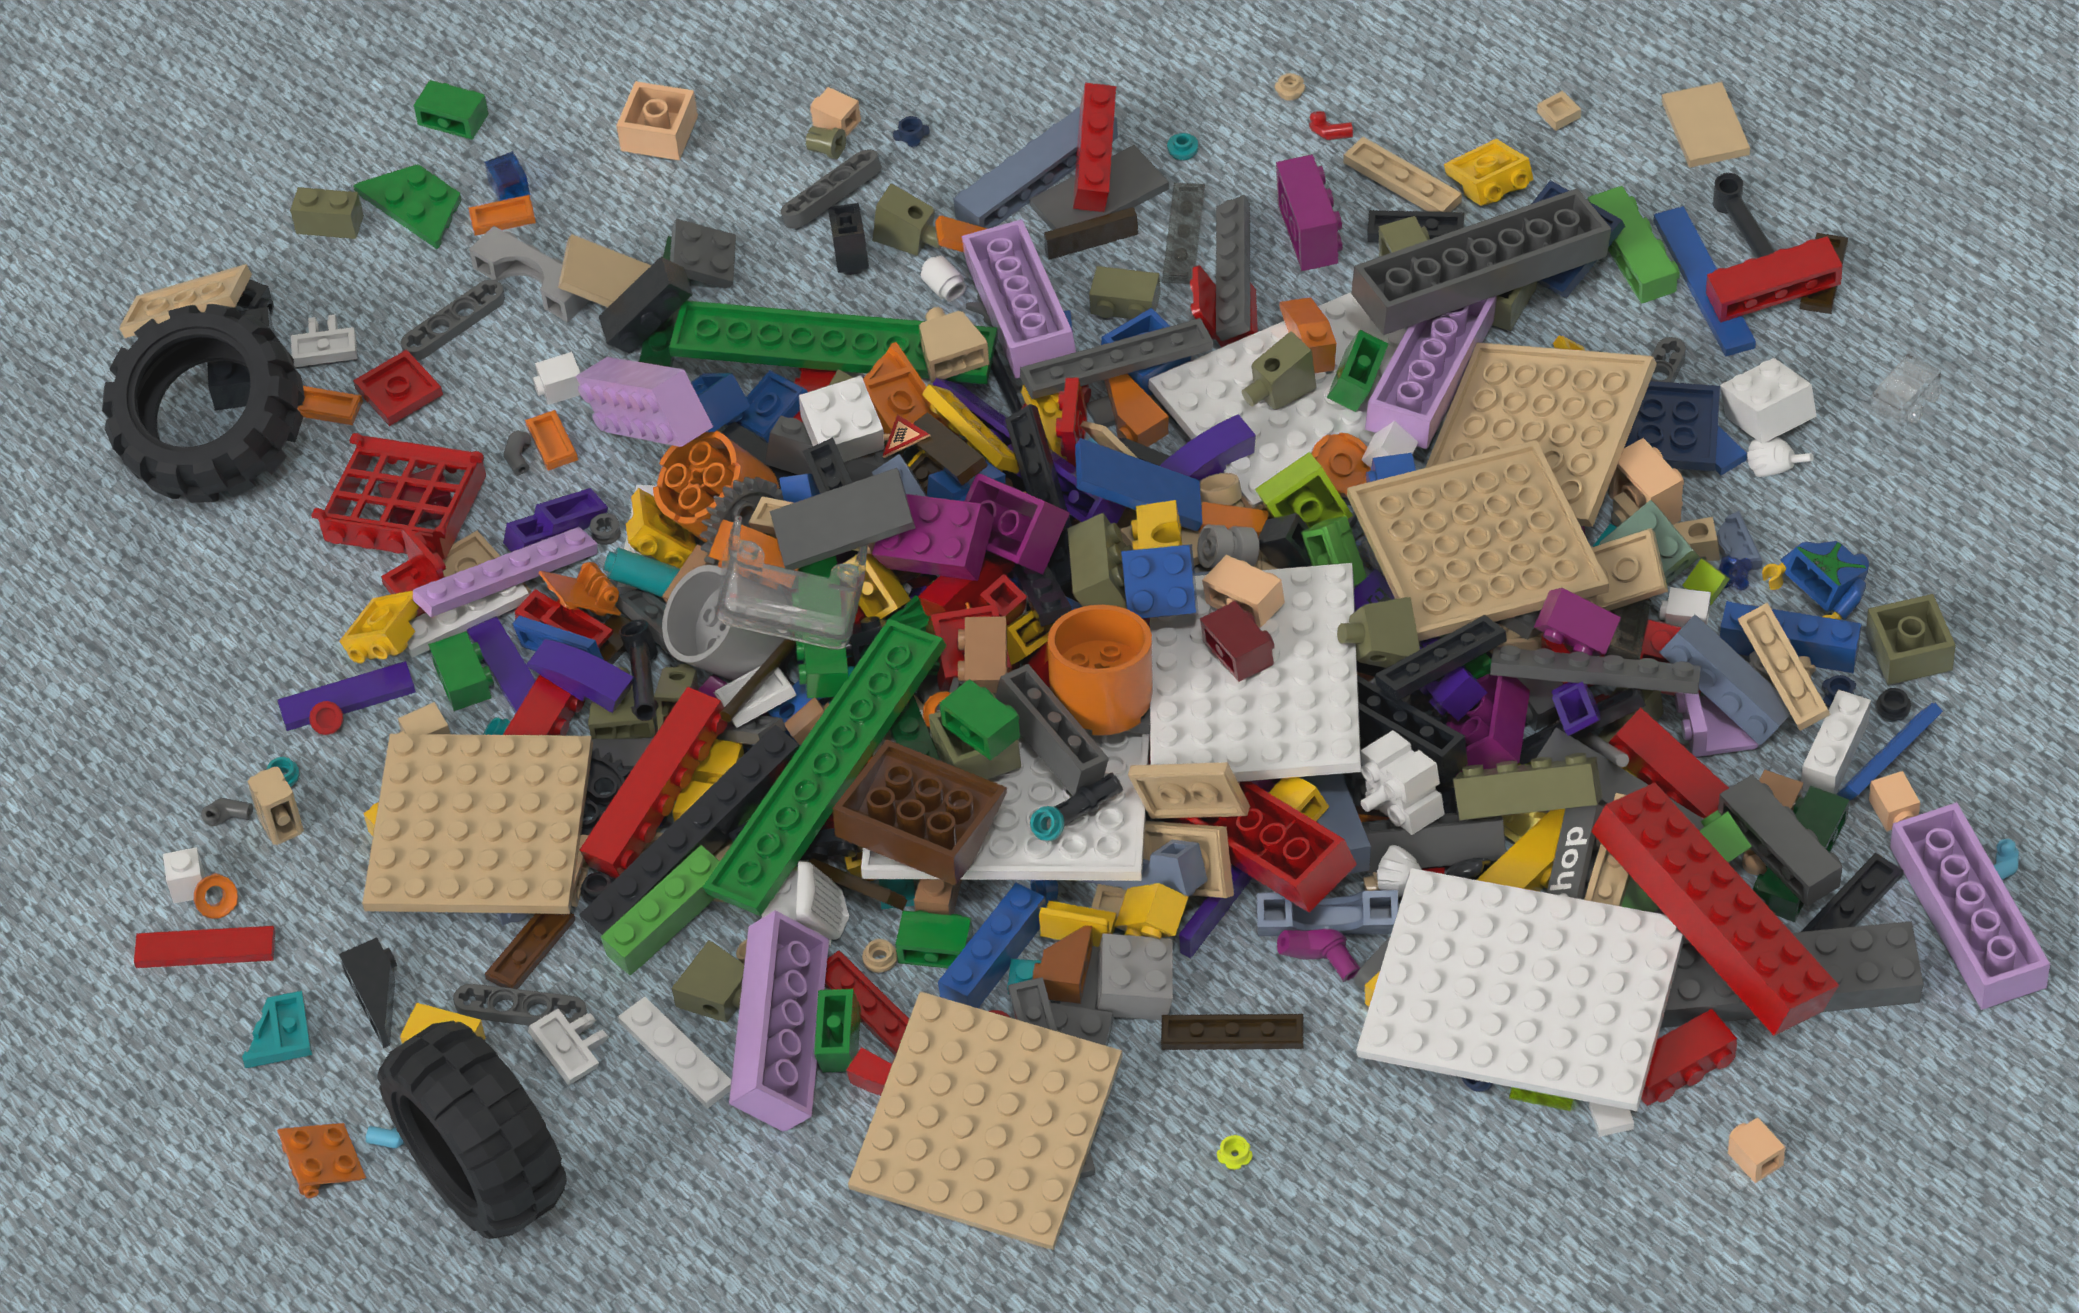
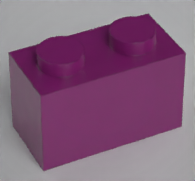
M1564 588L1549 590L1534 628L1544 632L1543 637L1553 643L1562 644L1564 642L1573 647L1572 652H1584L1589 656H1600L1606 654L1621 617Z

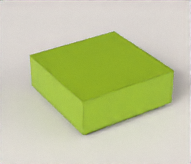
M1701 558L1682 586L1689 590L1711 592L1710 605H1712L1730 578L1708 561Z

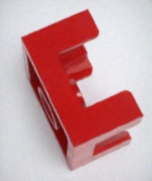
M997 604L930 615L926 632L943 638L947 645L938 658L940 668L937 673V680L940 692L950 690L953 678H958V661H965V650H959L958 629H965V617H1000ZM1007 649V673H1009L1011 662Z

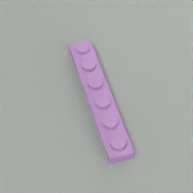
M580 527L570 529L556 536L413 589V601L430 617H434L540 576L539 570L551 572L597 554L598 543Z

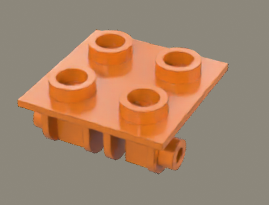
M584 563L577 578L539 570V575L548 584V589L558 596L563 606L572 610H578L579 607L589 609L600 616H606L607 613L621 615V612L615 606L619 598V591L596 563Z
M344 1123L281 1128L277 1130L282 1142L283 1152L288 1157V1164L290 1169H292V1175L298 1182V1190L306 1198L317 1196L321 1184L358 1181L366 1178Z

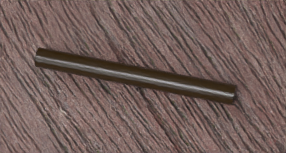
M794 629L720 712V716L724 721L730 722L793 651L796 647V640H802L801 636H795Z

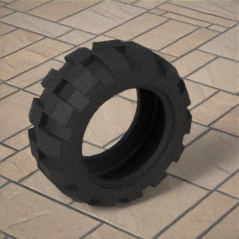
M207 304L205 312H200L196 305L169 310L170 319L159 324L154 319L149 320L134 332L138 340L128 350L121 346L113 360L110 371L116 377L114 382H105L103 391L102 412L109 418L105 423L106 434L113 450L122 458L124 464L138 479H142L157 493L171 499H179L181 495H184L190 503L219 501V492L228 491L233 497H236L257 487L253 479L265 470L272 475L287 457L282 451L286 441L295 443L303 420V415L297 409L298 406L303 405L305 399L302 377L293 365L294 358L272 330L255 316H242L237 308L218 304ZM217 360L232 361L248 367L251 386L249 399L241 417L231 429L219 438L198 446L179 447L160 441L157 429L159 406L167 389L181 374L199 364Z
M453 1020L434 1023L389 1052L378 1070L377 1078L380 1083L379 1090L391 1116L390 1118L424 1175L447 1205L453 1209L466 1225L473 1231H478L482 1237L488 1239L512 1236L555 1207L567 1184L566 1171L561 1164L562 1158L556 1143L546 1127L542 1116L521 1083L497 1055L495 1050L481 1036L478 1037L469 1026L462 1022H455Z

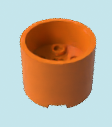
M715 431L705 432L682 447L672 445L665 452L659 462L662 468L657 486L653 487V494L658 508L664 515L706 543L707 539L700 537V534L708 529V526L704 525L702 520L710 519L711 514L706 509L707 507H716L715 495L721 498L724 497V486L733 489V480L743 482L744 477L752 479L759 477L777 484V488H779L775 474L769 467L727 436Z
M1113 605L1080 607L1067 612L1055 621L1048 634L1049 689L1084 729L1092 730V735H1113L1132 729L1140 724L1141 717L1150 707L1153 694L1152 634L1147 623L1136 613Z

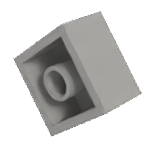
M1103 933L1097 954V1010L1113 1012V1016L1119 1018L1162 1020V1015L1169 1014L1173 999V939Z

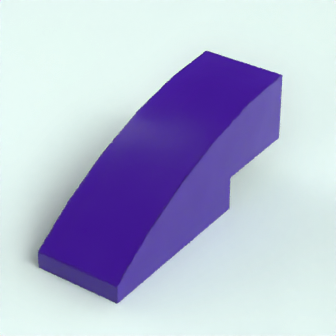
M1237 414L1189 441L1160 466L1201 481L1208 476L1224 473L1227 464L1253 454L1255 451L1256 435L1240 415Z
M591 488L536 504L534 515L506 524L503 543L513 552L570 529L580 527L582 530L590 527L594 517L607 513L608 507Z
M549 639L543 641L527 662L528 668L579 700L584 701L587 697L612 714L630 691L634 678L618 667L590 653Z
M1583 681L1580 683L1568 682L1551 691L1553 702L1567 736L1601 720L1595 698L1588 685L1584 684Z

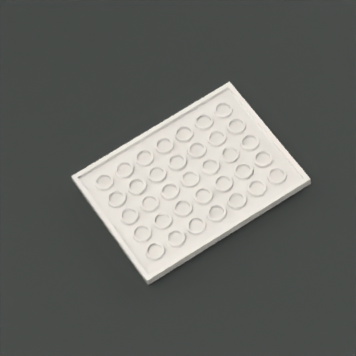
M1351 292L1318 306L1329 320L1337 343L1334 371L1315 373L1317 388L1278 410L1272 409L1264 400L1253 407L1250 406L1243 398L1241 391L1253 383L1252 363L1288 333L1285 321L1149 379L1148 388L1191 440L1218 423L1237 414L1255 433L1254 453L1227 464L1224 473H1232L1239 477L1242 496L1252 508L1263 504L1255 489L1308 452L1311 453L1314 445L1324 436L1348 433L1359 438L1368 447L1375 432L1365 430L1368 401L1401 342L1406 329L1403 328L1383 335L1352 296ZM1360 329L1388 343V347L1370 393L1357 411L1354 412L1328 399L1327 395L1344 352ZM1449 406L1448 410L1446 411V413H1445V415H1444V417H1443V419H1442V421H1441V423H1440V425H1439V427H1438V429H1437L1436 432H1438V431L1441 430V428H1442V426H1443V423H1444V421H1445V418H1446V416H1447V413H1448V411H1449V409H1450V406Z
M1352 563L1262 570L1272 573L1282 580L1285 601L1281 608L1260 628L1262 631L1266 630L1274 641L1275 648L1272 649L1274 665L1240 682L1236 680L1203 642L1200 618L1218 610L1205 601L1202 580L1206 575L1195 576L1198 613L1150 618L1153 694L1150 702L1151 765L1228 762L1238 782L1361 772L1356 644H1341L1337 638L1339 624L1349 623L1350 615L1355 612Z
M926 726L931 737V730ZM1084 729L1109 758L1104 777L1110 772L1116 775L1123 787V792L1100 804L1095 812H1087L1065 826L1061 835L1053 841H1043L1035 836L1030 827L1031 817L1039 808L1043 806L1054 807L1071 798L1072 794L1020 734L1018 740L1021 768L987 779L1007 787V794L973 864L961 879L1142 881L1146 808L1128 777L1130 765H1149L1150 734L1124 731L1113 735H1092V730ZM889 731L886 733L878 747L873 752V756L879 750L882 744L886 741V739L893 742V739ZM1051 818L1047 821L1048 829L1051 826ZM863 848L862 879H939Z
M1411 868L1356 1049L1357 1056L1638 1111L1685 936L1664 914Z

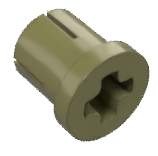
M812 126L808 131L809 133H807L806 148L809 151L827 154L831 159H838L845 149L846 133L843 129L833 128L830 130Z

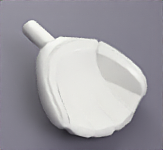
M1778 437L1764 444L1754 439L1747 452L1749 467L1758 477L1780 474L1793 468L1795 463L1810 462L1814 459L1812 453L1795 455L1790 445Z
M1389 846L1378 865V888L1380 890H1398V898L1403 897L1411 868L1422 870L1419 863L1409 852L1400 846Z

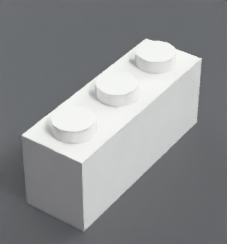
M1838 689L1829 708L1831 715L1825 717L1803 764L1801 782H1803L1804 791H1808L1809 787L1813 786L1836 795L1869 724L1870 699Z

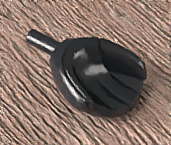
M1488 858L1466 859L1449 867L1446 875L1477 880L1493 864Z

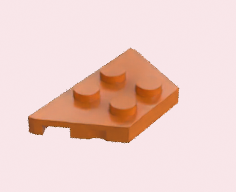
M892 343L884 356L875 363L872 370L863 378L884 433H891L897 414L913 424L927 412L951 430L948 426L950 422L930 409L931 403L922 395L926 385L898 343ZM951 430L954 434H956V435L961 439V437L959 436V434H957V433H955L953 430Z

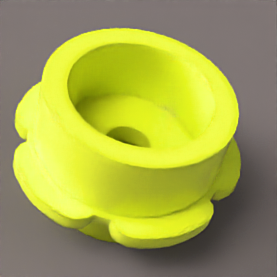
M1231 1135L1224 1138L1220 1144V1149L1217 1151L1218 1161L1221 1164H1226V1167L1232 1170L1240 1169L1243 1164H1249L1253 1156L1250 1151V1144L1239 1135ZM1233 1152H1237V1153H1238L1237 1156H1232L1231 1154H1232Z

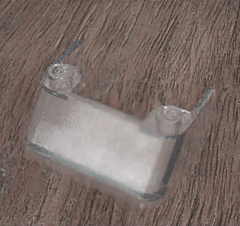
M735 515L723 554L716 615L719 620L729 626L825 648L842 649L846 647L853 631L864 583L868 546L860 547L854 565L838 564L834 566L829 578L764 564L765 554L760 546L752 541L739 539L742 517Z

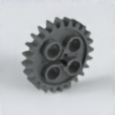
M744 477L743 482L733 480V489L724 486V497L721 498L715 495L716 507H707L706 509L711 514L710 519L702 520V523L708 526V529L700 534V537L707 539V542L700 547L701 550L708 552L709 555L723 519L751 528L749 520L761 497L784 501L782 490L777 488V484L759 477H755V479ZM708 555L705 557V562L715 566L718 565V560L710 558Z

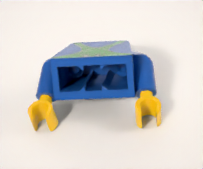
M1837 541L1824 543L1802 542L1780 559L1782 563L1779 565L1768 564L1762 570L1763 581L1772 577L1769 580V588L1771 590L1782 587V574L1785 573L1826 612L1831 610L1834 612L1832 615H1824L1822 617L1846 620L1860 603L1865 592L1866 583L1864 580L1868 573L1869 561L1864 554L1853 555L1845 546Z

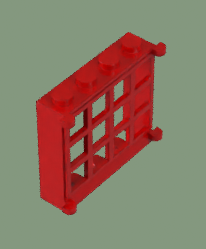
M353 433L349 441L350 444H356V449L325 510L314 508L311 514L312 518L319 521L324 541L334 544L358 546L365 549L371 548L407 554L401 530L408 526L415 534L419 532L424 537L432 554L438 553L442 560H446L487 476L483 464L484 455L479 451L470 452ZM372 456L380 457L373 472L366 471ZM398 460L408 462L402 476L382 473L386 463L394 465ZM428 465L437 466L431 480L410 478L415 466L420 469H425ZM458 469L466 470L459 485L439 482L444 470L452 474L456 473ZM362 479H369L362 494L356 493ZM377 481L397 484L391 498L370 495ZM406 485L426 488L419 503L399 500ZM434 490L455 492L448 507L428 504ZM351 501H356L357 504L351 516H344ZM366 503L386 506L379 521L359 518ZM394 508L415 510L408 525L388 522ZM423 512L444 515L439 526L435 527V529L416 527Z

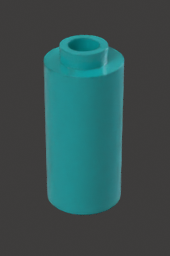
M617 547L615 553L609 551L603 570L608 571V579L660 597L663 596L681 569Z

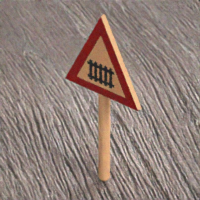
M897 414L891 433L884 434V441L888 440L882 457L886 458L931 435Z

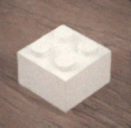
M1775 358L1764 361L1759 366L1743 374L1736 375L1733 379L1720 385L1725 416L1761 444L1817 417L1812 384Z
M862 376L799 395L800 415L813 446L833 437L844 462L884 449L883 427Z

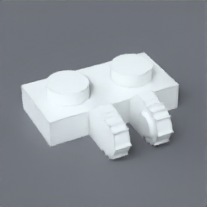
M328 315V331L319 332L318 321L316 317L308 318L309 333L291 335L294 367L357 359L354 327L338 329L335 315Z
M556 1009L529 1025L528 1032L569 1086L597 1069L599 1062L591 1051L603 1044L609 1037L605 1031L601 1030L582 1041L579 1034L589 1029L596 1021L592 1014L587 1013L583 1017L569 1023L561 1011Z

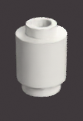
M944 256L931 257L923 264L921 279L940 299L945 298L948 302H951L963 295L966 290L964 277Z

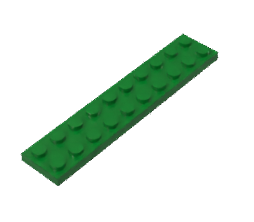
M686 301L680 306L669 345L670 356L831 371L839 369L843 372L867 374L872 370L875 363L884 356L890 345L897 342L920 378L930 379L922 351L919 325L925 321ZM975 326L987 341L989 365L943 380L987 384L998 339L997 327Z
M892 619L887 620L703 885L707 895L758 916L763 914L832 814L835 804L856 779L947 645L943 638Z

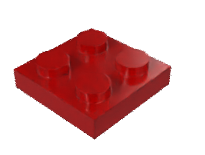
M407 349L353 380L355 389L389 426L443 395L441 386Z
M1079 377L1065 379L1064 391H1059L1058 397L1062 418L1056 419V436L1061 438V456L1066 457L1067 461L1074 467H1076L1075 445L1080 438H1086V431L1080 425L1083 421H1087L1088 417Z

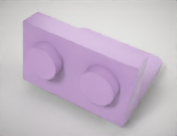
M1675 693L1677 713H1682L1683 720H1681L1683 739L1689 740L1691 753L1695 757L1758 748L1759 744L1707 696Z

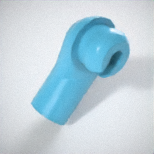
M2002 839L1996 845L1998 852L1996 853V864L1993 866L2002 880L2015 874L2018 870L2019 850L2011 839Z
M369 1126L366 1133V1143L389 1148H398L405 1144L396 1127L390 1130Z

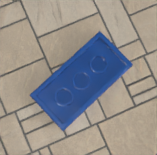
M1082 438L1078 440L1075 445L1078 490L1135 510L1136 506L1176 500L1181 526L1198 531L1203 523L1199 480Z

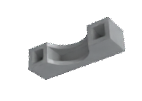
M493 226L469 248L473 269L492 280L500 281L511 276H528L541 282L540 291L544 309L566 322H569L590 302L588 299L558 288L563 265L560 260L548 257L535 246L527 245L518 240L510 232H504Z

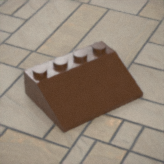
M886 739L833 807L835 836L943 881L957 885L973 864L1007 794V787Z

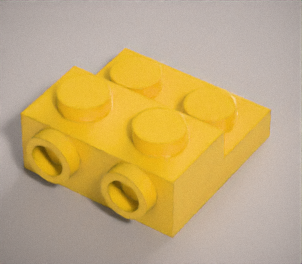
M1494 139L1444 163L1446 175L1462 184L1464 195L1480 206L1497 202L1504 194L1524 189L1528 186L1529 182L1534 180L1529 158L1498 139Z
M638 488L631 496L633 516L626 523L628 543L634 550L643 555H650L660 562L682 568L696 547L694 535L664 515L658 508L653 495Z
M413 591L371 599L339 640L351 660L356 663H364L366 659L373 660L375 658L384 660L389 655L396 656L407 648V642L416 632L409 622L416 617L417 610L420 607L413 601Z

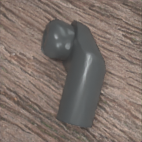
M519 430L509 435L503 453L505 460L516 476L529 470V465L521 453L522 449H528V444L531 443L530 435Z
M220 798L202 809L201 818L209 826H217L232 817L249 820L253 812V804Z

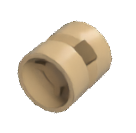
M1219 473L1208 476L1200 481L1201 503L1208 502L1244 507L1240 500L1242 498V490L1237 475Z

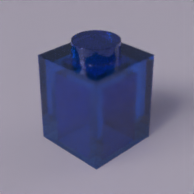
M513 151L484 162L488 182L499 201L530 195L527 175Z

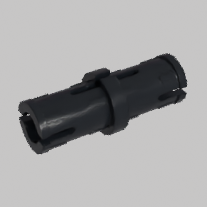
M1110 772L1088 787H1080L1078 793L1054 807L1061 811L1065 827L1081 815L1098 810L1100 804L1123 792V787L1117 776Z

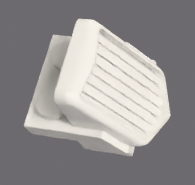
M798 861V871L790 873L762 914L763 918L776 910L828 938V947H831V940L841 937L849 919L842 889L814 865Z

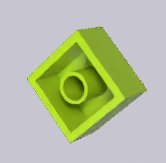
M1310 452L1255 489L1273 518L1297 513L1308 527H1313V525L1324 520L1347 516V519L1353 516L1322 466Z

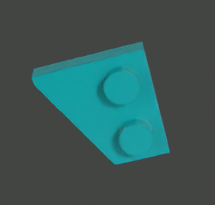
M302 991L267 997L262 1009V1017L256 1023L252 1032L254 1039L248 1052L244 1051L242 1056L245 1068L312 1055L305 1000Z

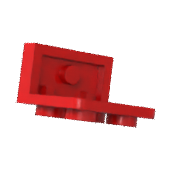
M1200 265L1192 268L1193 279L1190 280V286L1193 292V303H1191V311L1195 319L1201 318L1212 340H1216L1221 347H1224L1258 332L1256 289L1250 282L1251 330L1221 341L1216 334V284Z
M408 526L401 531L409 560L381 576L383 585L391 595L413 591V589L430 582L445 578L443 571L446 570V566L438 553L432 554L424 537L419 532L415 534ZM419 607L417 610L416 617L426 612L421 607Z

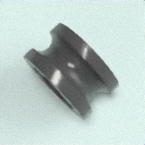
M609 513L599 514L590 523L592 538L598 544L609 545L619 539L621 530L616 516ZM605 526V529H607V526L611 527V530L608 532L605 529L603 532H600L601 527Z

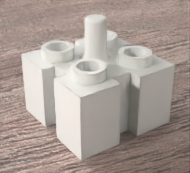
M1395 731L1389 732L1360 750L1363 764L1361 771L1367 780L1365 781L1367 788L1366 797L1361 800V806L1366 812L1379 809L1385 815L1388 814L1389 819L1394 825L1401 826L1411 835L1445 815L1442 795L1436 790V786L1440 784L1437 763L1420 750L1412 751L1411 744Z

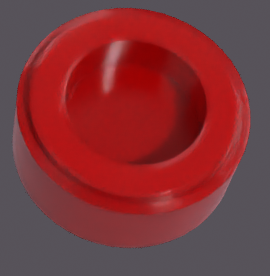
M323 701L312 708L309 722L317 733L330 735L341 727L343 713L335 703Z

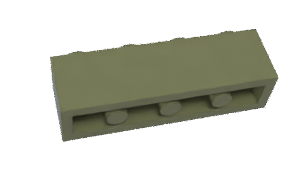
M1586 753L1569 754L1565 756V760L1553 762L1551 757H1539L1532 759L1531 764L1517 765V761H1505L1496 764L1497 768L1483 769V765H1470L1463 767L1462 772H1459L1453 779L1460 820L1597 805L1603 798L1597 757L1586 758Z

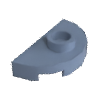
M1737 511L1728 515L1717 532L1719 552L1725 560L1735 566L1748 569L1761 568L1762 558L1740 512Z

